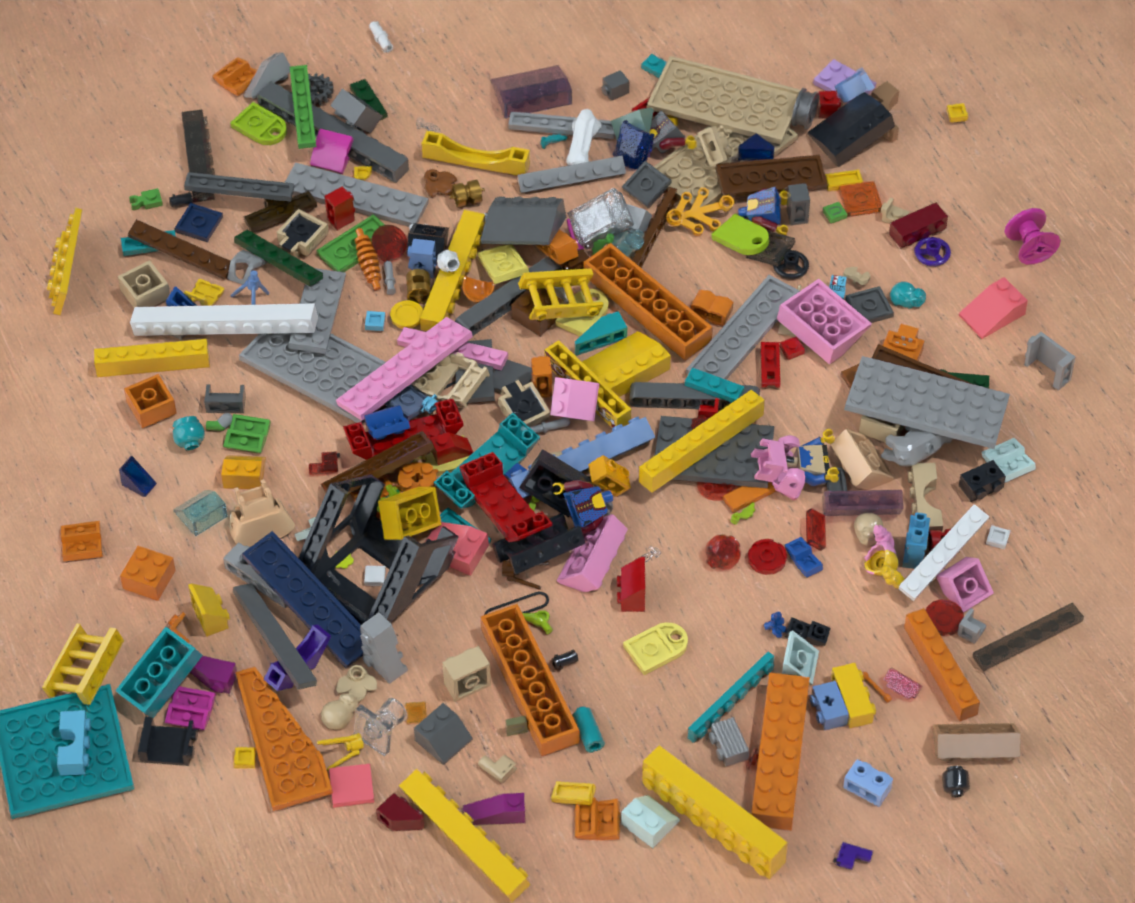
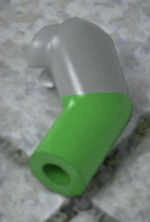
M225 413L217 421H206V430H225L231 424L232 415Z

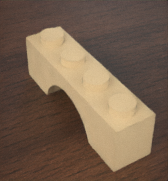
M917 463L912 465L911 471H908V483H912L910 499L913 498L914 503L911 504L912 514L916 512L927 514V517L930 518L929 531H942L943 520L941 510L930 506L924 498L926 494L936 490L935 463Z

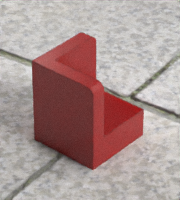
M715 398L714 406L700 405L698 410L699 420H708L719 412V398Z

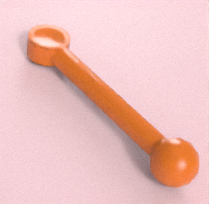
M862 672L863 679H866L883 696L886 702H890L892 700L891 696L886 694L869 677L867 672Z

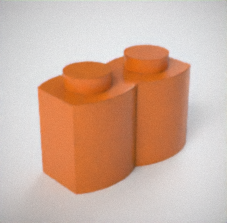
M699 290L691 304V309L704 320L724 326L733 311L734 302L728 297L716 296L711 291Z

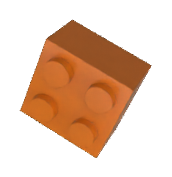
M159 374L124 388L126 402L142 428L177 414L174 398Z
M137 546L120 575L123 589L159 601L176 571L174 559L171 556Z

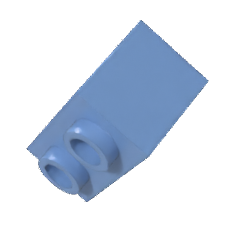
M413 239L412 246L408 247V257H411L409 258L408 268L411 270L424 269L430 274V278L434 279L437 265L435 241Z
M836 681L812 686V695H809L812 707L816 708L817 721L819 724H822L824 731L848 725L849 713Z

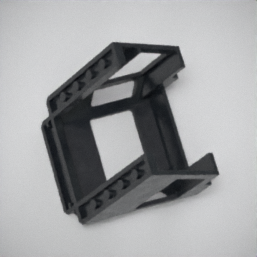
M373 475L357 477L329 485L298 557L360 625L378 612L391 623L449 568L456 553L453 549L459 538L458 535L443 526L436 540L431 541L427 539L422 544L409 535L404 536L402 540L384 539L382 521L376 517V514L378 512L377 507L379 506L378 501L385 484ZM362 485L351 513L335 527L349 495L350 488ZM347 525H350L353 538L330 558L326 549L327 543ZM359 548L389 569L377 599L370 596L335 570L339 563ZM424 584L416 591L417 586Z

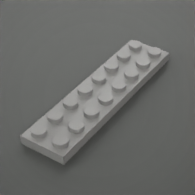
M296 162L285 181L286 183H294V196L310 191L316 202L325 204V195L343 186L354 196L353 205L356 213L367 216L374 214L378 219L410 227V224L419 223L429 203L426 197Z
M768 275L687 367L686 374L688 375L693 367L727 380L778 321L777 316L780 304L800 291Z

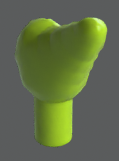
M540 610L535 613H522L527 622L542 627L546 634H550L553 631L552 627L548 624L550 615L547 611Z

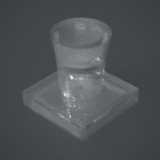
M388 698L376 713L360 704L355 710L353 734L360 733L364 743L381 755L386 756L390 752L392 729L407 720V711L394 698Z

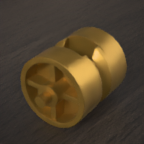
M477 179L467 181L466 185L457 183L452 185L453 193L449 197L454 199L457 208L466 206L468 202L471 204L482 202V192L485 191V188L480 187Z
M413 269L406 275L407 299L423 304L427 302L431 292L430 274L424 269Z

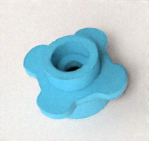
M436 394L432 397L428 396L423 400L422 413L426 411L430 414L436 410L435 403L438 402Z

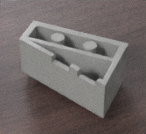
M378 612L360 626L363 660L367 666H372L390 684L407 672L408 669L400 660L403 657L402 652H398L395 645L398 644V640L392 624Z

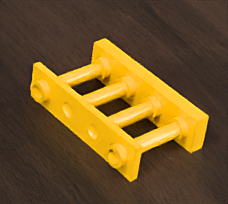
M592 269L523 273L518 282L520 290L528 289L534 303L529 319L544 320L582 316L594 317L599 315L604 304L603 302H593L588 287L593 276ZM571 286L581 287L586 303H576ZM554 287L564 288L569 304H559ZM538 288L547 289L552 305L542 306L537 291Z
M77 623L51 672L44 681L42 689L47 696L53 698L58 691L72 692L78 695L83 704L90 705L124 642L117 628H109L106 636L102 637L87 635L81 624ZM84 643L101 644L96 653L80 651ZM76 658L92 660L87 669L72 667ZM67 674L83 676L79 685L63 683Z

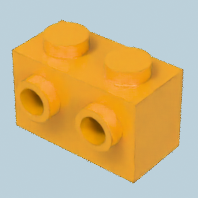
M602 455L588 464L592 483L605 491L609 490L615 497L631 488L629 471L614 460Z

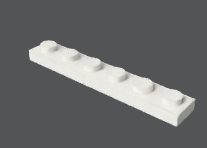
M974 504L902 582L898 589L914 601L985 524L989 516Z

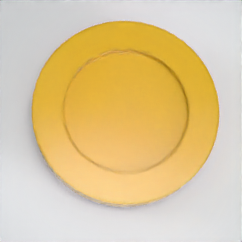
M400 301L390 311L391 321L395 326L402 329L404 327L414 328L420 324L423 308L415 301Z

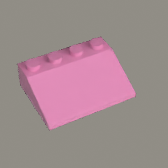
M820 279L780 304L777 320L828 364L841 357L872 325L870 321Z

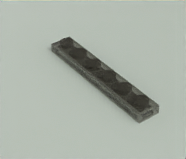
M1072 602L973 652L972 657L981 669L985 671L1082 622L1084 616Z

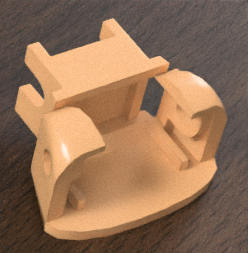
M264 479L260 480L261 486L240 492L238 487L234 488L238 505L234 506L235 511L231 512L230 534L236 545L239 542L244 546L251 547L271 531L279 538H282L295 527L290 514L278 498H273Z

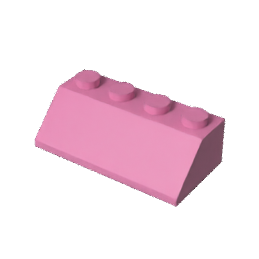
M613 514L604 516L603 521L596 530L583 535L585 544L572 550L557 582L583 592L597 590L602 585V580L609 571L610 564L617 555V550L624 541V536L628 529Z

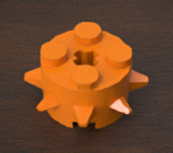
M410 463L403 465L399 469L398 481L391 483L393 486L399 487L400 493L416 487H435L437 494V487L433 483L437 480L436 476L439 470L433 469L430 463Z

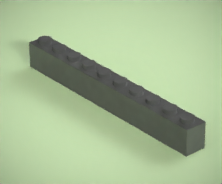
M270 81L257 93L258 105L296 127L292 92ZM312 105L315 138H317L320 129L352 136L354 141L348 156L364 166H372L373 171L395 183L409 171V161L405 155L394 151L391 147L385 146L377 139L369 137L364 132L337 119L334 115H330L321 108Z

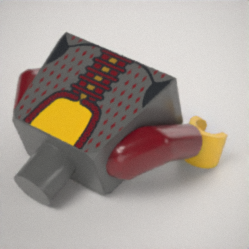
M660 111L652 119L650 133L647 136L649 140L641 147L648 154L655 148L661 153H665L673 147H682L687 144V148L695 149L697 148V141L692 135L687 136L685 139L684 134L676 127L678 125L677 117L672 115L666 116Z

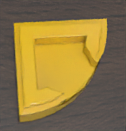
M372 166L354 167L355 179L365 181L372 174Z

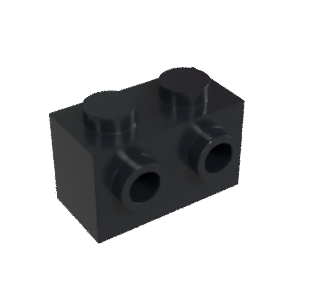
M991 460L960 474L959 487L970 502H973L977 499H983L990 493L999 492L1004 488L1006 476L996 462Z

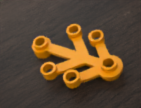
M702 187L698 190V196L691 209L683 212L686 204H689L692 199L691 193L684 192L681 195V201L677 208L667 213L666 220L671 226L677 227L682 225L692 230L695 236H701L704 227L701 224H694L687 220L691 217L708 225L711 231H715L721 226L720 221L704 214L721 209L723 211H730L734 205V199L731 196L724 195L721 197L720 202L700 207L703 200L707 199L709 195V190ZM688 196L689 200H685L683 197ZM723 203L729 204V206L726 207L723 205ZM675 216L678 220H673L672 217ZM716 223L718 227H713L712 224ZM695 228H700L701 231L697 232Z

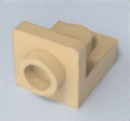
M890 198L881 208V213H883L882 221L889 224L908 215L910 212L894 206L893 198Z

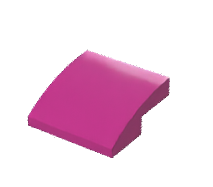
M320 129L316 138V147L313 148L310 165L343 174L349 161L348 153L354 141L353 137Z
M178 686L174 692L172 703H169L165 723L188 727L189 720H193L195 728L205 730L213 709L216 694L214 692Z

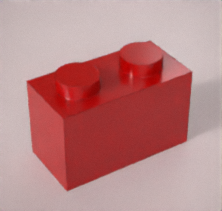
M341 186L324 196L327 220L336 230L355 221L354 196L350 191Z

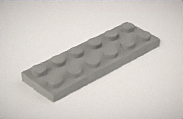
M315 268L323 273V279L310 287L305 284L300 304H315L318 314L315 332L292 333L289 349L326 354L346 280V273Z

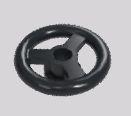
M786 250L775 256L773 268L783 278L797 279L807 273L809 261L799 251ZM784 257V264L778 265L779 260ZM799 258H800V259L803 261V263H804V267H803V268L798 265ZM790 269L795 270L798 273L789 274L783 272L782 270Z

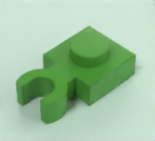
M158 188L143 191L141 196L132 195L129 197L130 203H132V210H138L142 206L145 207V210L163 206Z

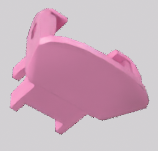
M792 435L781 437L778 441L762 439L760 446L768 448L764 450L754 449L751 453V457L758 459L759 470L754 476L755 479L772 482L776 491L791 500H797L805 484V473L801 469L787 467L786 456H793L790 449L800 447L799 439Z

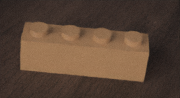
M1015 723L933 724L935 754L942 761H952L953 758H961L963 761L982 758V760L990 761L994 760L995 757H1002L1003 760H1014L1015 757H1020V731Z

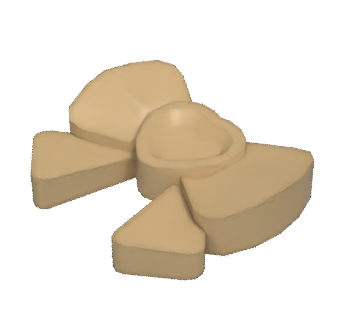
M850 267L844 270L843 276L852 279L854 284L858 282L860 285H866L871 278L869 272H865L862 275L857 272L858 267Z

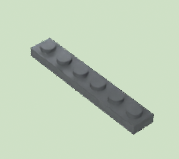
M188 172L184 189L185 191L291 202L294 183Z

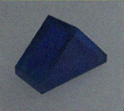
M757 133L738 146V161L774 159V146Z
M130 456L119 468L122 486L143 497H146L157 484L133 456Z

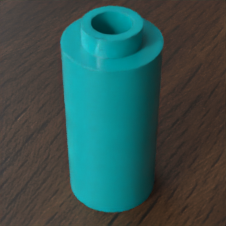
M584 706L577 708L572 716L579 729V735L585 750L591 753L602 749L605 742L592 710Z

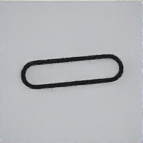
M541 591L534 592L532 594L489 608L488 610H486L484 615L488 614V612L518 602L520 600L538 594L544 595L546 597L545 604L522 612L530 613L532 611L547 606L549 603V596Z

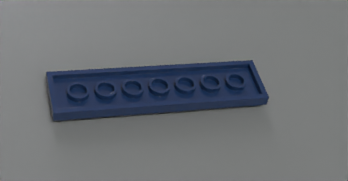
M273 531L242 553L243 559L309 630L313 625L318 624L331 635L326 648L345 668H348L363 656L362 639L360 637L361 625Z

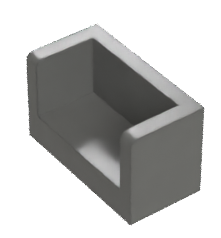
M788 185L786 210L790 226L808 224L810 197L807 185Z
M206 384L204 401L206 413L244 414L246 401L245 385H240V393H212L211 384Z

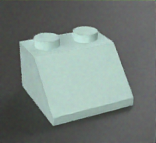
M649 795L635 798L621 812V825L651 848H654L680 821L677 816Z

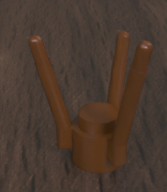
M503 561L502 576H506L507 581H514L532 588L541 589L539 585L516 578L515 575L519 574H514L511 561ZM545 561V562H543V563H541V564H539V565H536V566L549 565L550 562H549V561Z

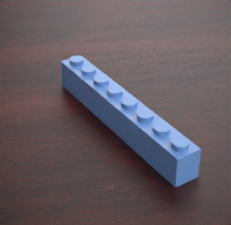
M638 416L629 420V424L624 427L622 424L613 427V432L606 434L604 431L596 435V439L591 442L589 439L578 443L579 447L575 449L572 446L561 451L562 455L557 456V458L583 472L588 470V464L598 457L604 455L612 459L653 440L655 435L647 418L639 419ZM520 469L510 474L511 478L508 481L524 499L531 495L519 487L529 470L522 472Z

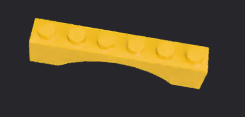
M426 131L421 143L422 158L511 175L526 174L530 166V150L510 147L498 151L477 150L459 144L445 134Z

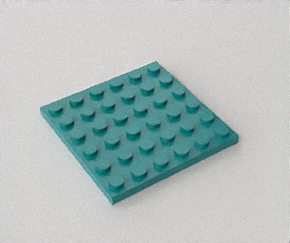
M110 684L99 687L90 705L83 704L76 693H69L0 710V765L12 819L135 789ZM85 711L87 718L91 720V730L87 731V736L90 737V748H86V754H89V766H85V774L60 775L57 766L58 747H66L74 742L73 740H62L59 730L60 712Z

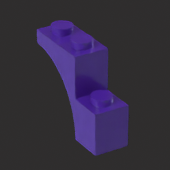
M318 624L312 626L304 640L296 647V650L309 669L316 668L331 638V635ZM280 662L271 663L264 680L277 691L292 688L294 683Z

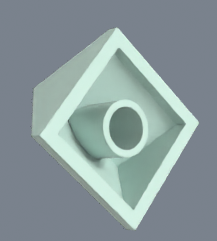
M794 631L789 632L782 674L810 677L809 685H812L819 650Z

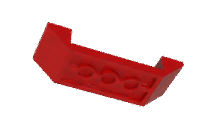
M452 398L436 402V414L410 420V428L406 429L405 432L401 434L392 433L384 439H374L368 432H365L362 422L343 426V430L352 453L367 460L421 431L429 439L430 437L447 432L457 434L464 426V423Z
M494 452L459 466L467 489L475 495L474 500L508 542L521 540L552 526V522L544 512L535 513L503 475V463Z

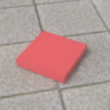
M370 763L329 768L330 783L333 791V808L374 803Z

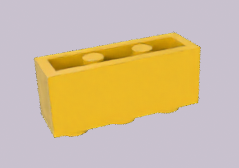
M856 663L833 667L831 680L832 682L836 681L849 713V729L872 724L873 717L876 715V708L874 703H870L869 689L862 682L863 674L861 669L858 670Z

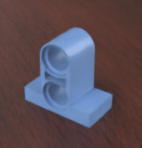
M863 68L856 70L857 73L834 87L843 103L866 90L870 91L875 88Z

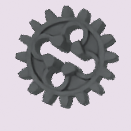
M317 73L314 76L308 74L312 105L315 106L318 103L321 106L323 101L327 103L328 98L332 99V94H334L333 82L330 81L329 77L324 78V74L320 76Z

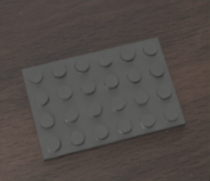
M661 416L655 455L706 420ZM749 425L673 479L768 488V481L757 480L754 477L759 470L758 459L751 457V453L754 449L764 450L768 448L760 446V441L762 439L773 440L775 426Z

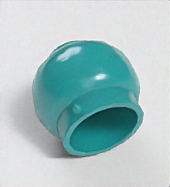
M196 416L183 417L173 422L172 426L174 429L172 435L177 446L185 448V450H193L200 446L199 444L205 438V431Z

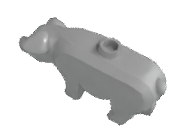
M906 426L905 430L908 433L905 436L889 435L886 437V445L893 450L884 449L881 457L885 460L893 461L900 466H912L937 452L944 443H950L953 438Z

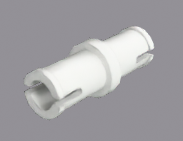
M378 21L370 23L369 29L374 34L375 41L380 44L385 53L391 52L394 47L388 39L387 32L383 31Z

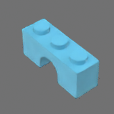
M85 711L60 712L59 730L62 740H73L74 742L66 747H58L57 766L60 775L85 774V766H89V754H86V748H90V737L87 736V731L91 730V720L87 718Z

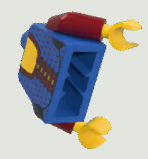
M775 187L763 188L759 192L748 196L747 207L738 209L739 216L743 218L748 217L751 222L769 231H776L778 238L786 239L788 227L786 225L778 227V224H780L781 205H787L788 193L782 191L779 194Z
M581 480L565 482L564 485L562 483H554L552 486L559 485L561 488L560 492H555L554 494H564L574 526H581L583 535L596 530L603 521V515L608 512L606 504L613 501L612 493L609 490L601 493L599 486L593 487L591 483Z

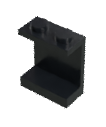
M145 717L138 748L140 762L189 766L190 758H194L195 753L193 742L197 741L198 729L195 728L194 721L189 720L188 728L155 726L153 717Z

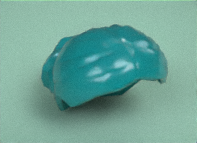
M899 282L892 287L890 300L895 306L901 305L906 308L919 307L925 303L926 293L921 288L916 289L909 282Z

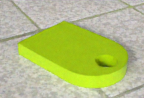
M254 102L230 122L231 128L261 145H275L281 142L287 134L286 123L281 117ZM275 132L280 133V134H278V135H272V133H275Z
M737 214L731 216L711 234L712 240L743 255L758 254L769 245V235L765 228Z

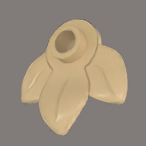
M360 665L352 666L348 670L347 675L341 677L337 683L338 694L349 692V694L356 696L357 702L365 698L367 690L374 691L377 689L376 679L368 675L366 669Z

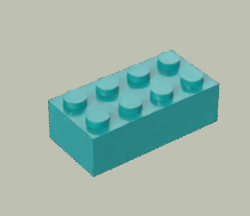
M165 627L115 691L148 717L154 718L203 655L168 627Z

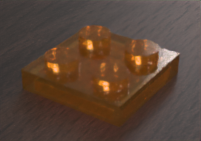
M875 181L839 186V193L847 217L881 213L882 203Z

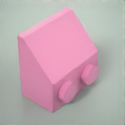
M555 377L550 415L594 421L599 383Z
M965 557L936 576L945 596L961 612L967 611L994 593L978 558Z

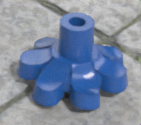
M778 611L771 614V621L764 623L765 630L772 629V634L777 638H781L782 633L786 632V627L782 625L784 624L782 613Z

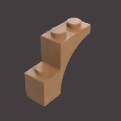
M886 81L872 91L871 97L879 101L890 112L892 107L898 103L899 90ZM895 125L883 137L892 143L895 142L898 138L899 127Z

